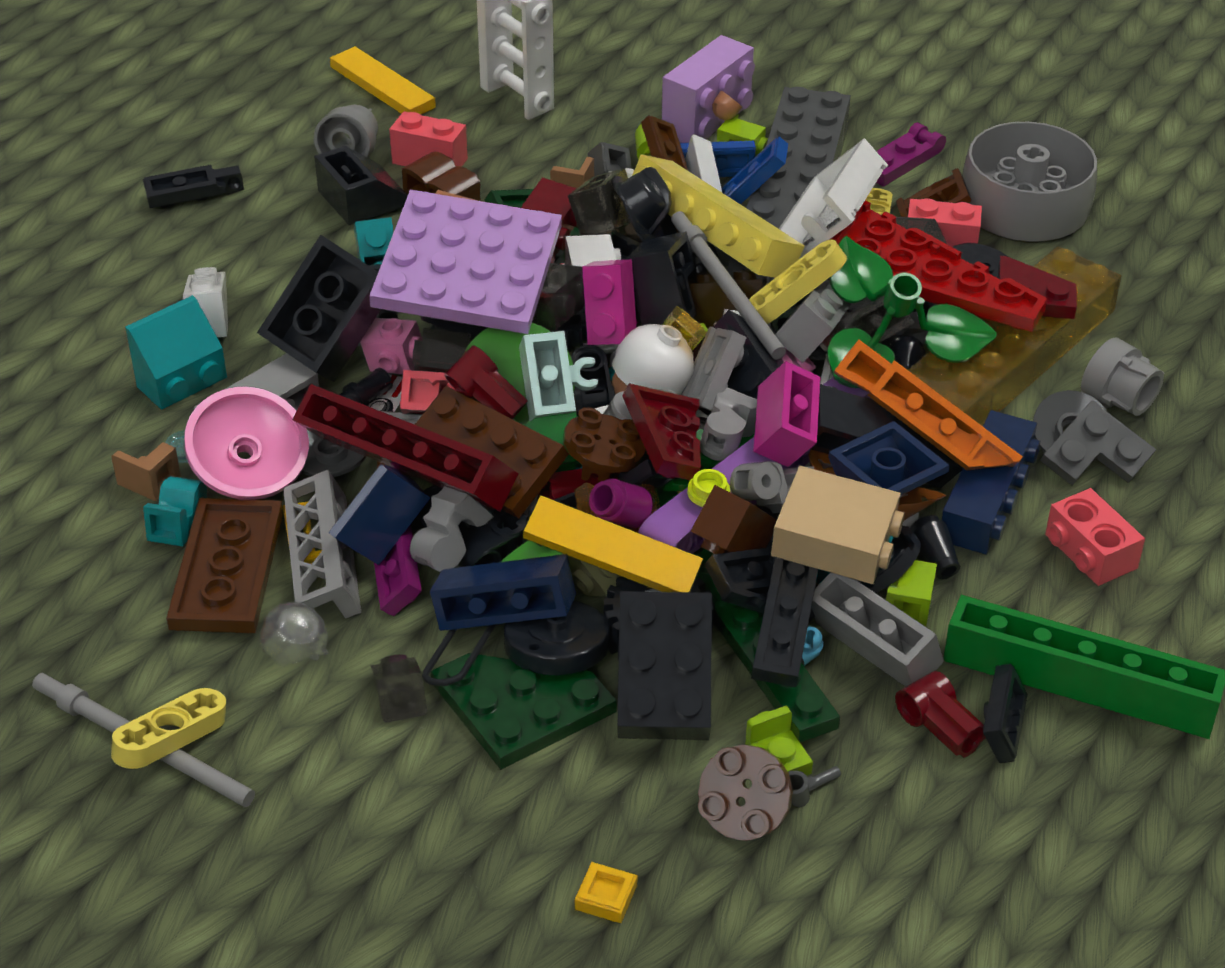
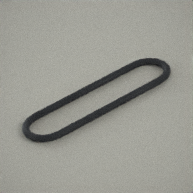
M496 624L488 625L457 675L447 679L431 678L429 673L457 631V629L449 630L423 670L422 677L424 681L430 685L447 686L462 680Z

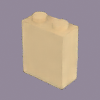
M799 465L774 526L771 556L874 584L879 567L883 569L888 568L894 546L893 543L888 542L890 536L898 538L902 528L905 512L898 511L901 493Z

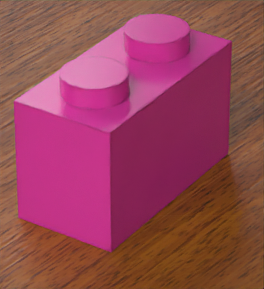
M632 259L593 261L582 266L588 345L620 344L630 331L637 328Z
M785 361L758 386L753 452L789 467L817 443L820 376Z

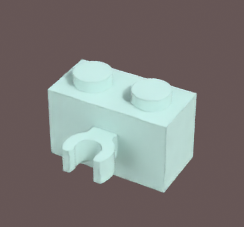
M564 331L523 336L519 345L526 399L528 400L529 421L537 417L576 412L572 385L585 391L594 389L598 385V379L586 380L580 374L582 368L593 367L595 359L583 357L577 360L574 365L569 366Z

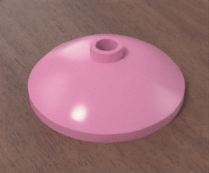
M233 387L210 395L194 409L185 429L184 450L192 471L206 486L215 492L235 499H263L282 492L284 487L291 485L301 474L309 451L307 429L292 420L296 410L280 396L255 387ZM246 452L251 457L249 459H242L237 454Z

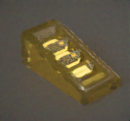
M678 306L673 309L662 324L673 326L679 330L691 350L707 334L696 320Z

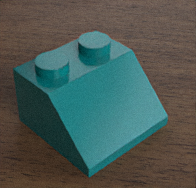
M193 295L125 326L136 386L161 410L227 378L223 347L198 300Z

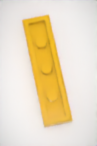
M356 46L330 57V67L401 114L404 111L416 112L421 115L436 108L434 96Z
M541 495L523 533V538L661 592H690L703 561V558Z

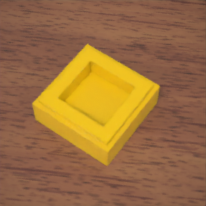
M591 862L575 897V910L622 923L637 888L638 875Z

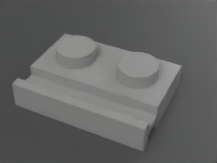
M709 327L694 361L693 374L681 395L699 399V408L712 411L716 394L724 392L728 388L727 382L732 370L742 360L744 354L743 345L747 337L732 330Z

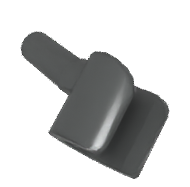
M834 766L810 777L797 770L789 771L792 790L798 789L793 791L791 803L796 807L805 806L810 800V791L840 777V769Z

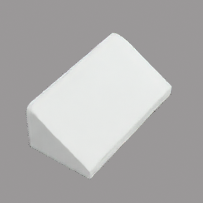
M693 134L690 138L685 158L688 170L722 192L712 144L710 141Z

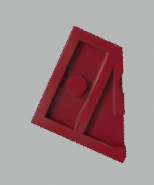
M1000 255L998 278L1000 280L1011 278L1046 297V310L1042 316L1075 319L1077 310L1076 283L1010 257Z

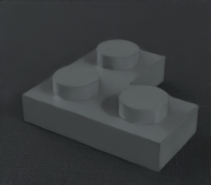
M1091 400L1044 453L1040 461L1071 485L1079 479L1095 459H1098L1129 483L1152 457L1156 449Z

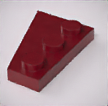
M629 383L622 397L656 473L671 479L675 477L686 480L693 479L694 475L701 468L700 440L696 438V432L700 427V418L696 417V412L700 407L699 399Z

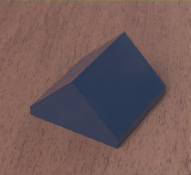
M895 421L829 451L828 456L837 476L900 492V496L949 472V464Z
M380 464L328 533L379 565L426 505L430 497L403 470Z

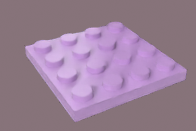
M410 190L371 290L370 307L528 334L560 233L562 215Z

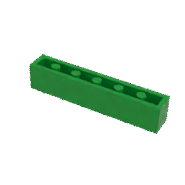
M962 594L948 625L943 656L945 662L993 676L996 665L1011 663L1023 685L1210 739L1225 687L1224 669Z

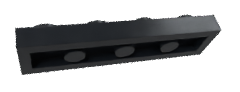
M775 557L751 679L797 687L818 569Z

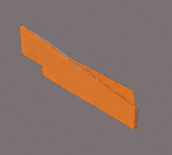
M859 339L833 372L837 376L869 392L867 396L965 470L1000 466L1014 467L1023 457L894 360L890 363Z

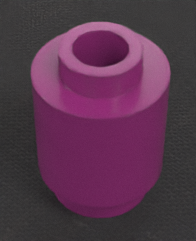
M608 479L597 483L590 493V508L596 516L620 526L632 529L639 528L652 511V498L645 488L617 479Z

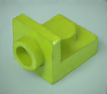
M787 706L761 712L747 721L745 745L766 749L779 758L788 772L797 770L803 772L806 776L812 774L813 761L791 730L792 712Z

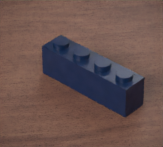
M990 410L983 427L1023 457L1014 467L1000 466L975 470H965L963 468L943 509L941 519L948 526L953 545L987 555L993 539L1001 540L1007 522V517L1004 514L1013 513L1019 493L1015 489L1016 487L1024 488L1030 465H1027V462L1035 463L1041 443L1040 440L1034 439L1037 422Z

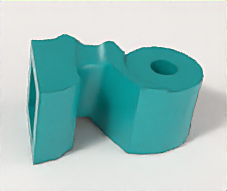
M175 476L165 479L160 487L159 505L147 503L143 506L147 541L183 547L188 541L189 531L193 523L199 498H207V486L200 480Z

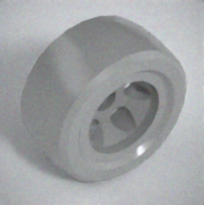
M1029 121L1009 122L985 129L974 138L965 158L962 177L971 197L970 204L982 206L981 228L1011 240L1044 242L1065 237L1084 225L1095 197L1097 158L1094 150L1086 141L1063 128Z

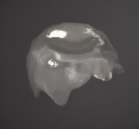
M285 602L278 604L267 613L260 632L259 643L261 650L264 653H268L278 666L285 667L289 663L300 662L306 656L316 661L320 655L329 654L326 648L329 636L327 627L322 616L313 607L298 602Z

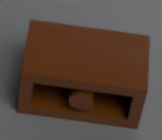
M714 485L691 532L703 538L704 540L700 547L713 554L760 549L767 547L774 533L777 519L752 503Z

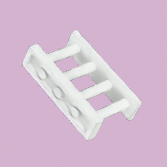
M477 0L481 88L489 93L507 85L524 97V114L527 120L553 110L552 0ZM511 3L522 10V23L512 17ZM512 33L522 39L523 52L513 46ZM513 62L523 68L524 81L514 75Z

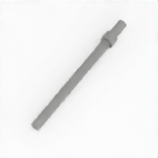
M678 211L674 213L671 221L680 233L687 231L692 252H695L771 357L775 360L782 358L786 353L785 347L708 246L706 235L699 226L693 225L684 212Z
M39 673L33 680L32 686L35 690L55 700L58 708L72 716L80 714L112 733L120 726L130 722L89 699V694L74 684L64 685L44 673ZM181 749L160 759L243 807H248L255 797L254 790Z

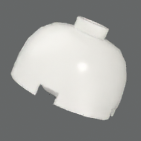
M647 324L633 329L623 339L616 350L612 367L617 376L627 386L631 383L657 390L662 389L666 392L670 389L676 394L681 395L694 371L693 352L680 331L675 327Z

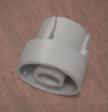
M354 104L331 110L315 128L314 144L318 154L348 146L368 157L375 149L378 133V124L371 112L372 109Z
M1115 337L1106 341L1091 358L1082 377L1081 392L1094 397L1105 408L1116 406L1138 416L1144 413L1156 399L1162 387L1165 373L1152 365L1148 358L1142 356V352L1139 349Z

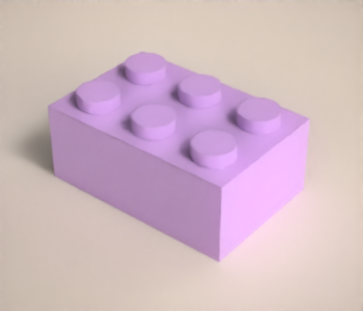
M720 35L663 76L662 120L674 124L680 143H689L693 134L704 139L709 138L725 122V120L716 117L712 111L713 101L721 90L742 106L738 114L751 105L753 99V92L751 90L752 75L755 69L753 62L754 47Z

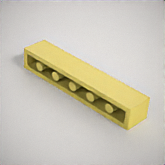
M640 155L632 176L648 167H653L657 170L671 193L672 203L668 215L672 217L678 211L684 212L693 225L700 227L706 235L708 242L757 275L776 278L799 260L805 246L677 163L671 160Z

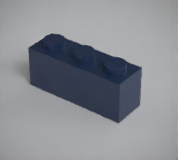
M562 554L444 569L432 586L430 594L439 630L444 631L567 616L575 598L576 590L568 555Z

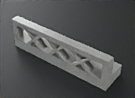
M329 470L284 487L296 607L302 613L333 600L345 618L361 613L353 549L328 533L347 509L346 495ZM315 491V494L305 506L297 504V498ZM311 518L318 520V523L309 534L300 532ZM314 547L322 549L312 564L304 562V559ZM317 577L326 579L325 587L307 594L308 588Z

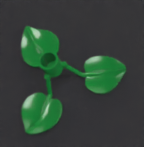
M845 236L839 243L840 248L847 256V260L843 267L829 278L833 291L841 299L849 303H859L866 297L870 301L875 302L884 296L883 303L887 310L873 338L861 329L849 328L836 333L831 339L827 349V359L833 378L839 384L850 388H860L833 373L858 339L890 363L894 361L895 355L893 351L878 342L893 317L907 316L913 312L914 308L917 312L920 328L928 331L925 338L927 348L941 360L951 363L967 361L977 355L996 338L997 332L985 321L954 305L939 304L932 306L925 318L923 309L925 300L919 297L922 291V284L915 275L902 272L893 276L892 269L886 260L877 253L860 246L848 236Z

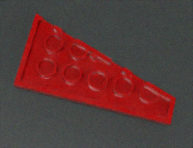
M866 200L858 212H856L854 221L829 239L835 240L839 245L841 240L848 236L860 246L877 253L886 260L892 269L893 276L902 272L915 275L922 284V291L919 297L930 303L954 305L979 318L989 319L1009 325L1015 329H1023L1033 332L1046 310V297L1011 278L1000 280L989 274V266L979 261L973 265L961 258V251L918 228L906 229L896 223V216L888 212H884L882 215L870 209L871 203Z

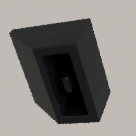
M348 146L314 156L318 191L348 225L384 213L394 212L404 207L408 194L380 164Z

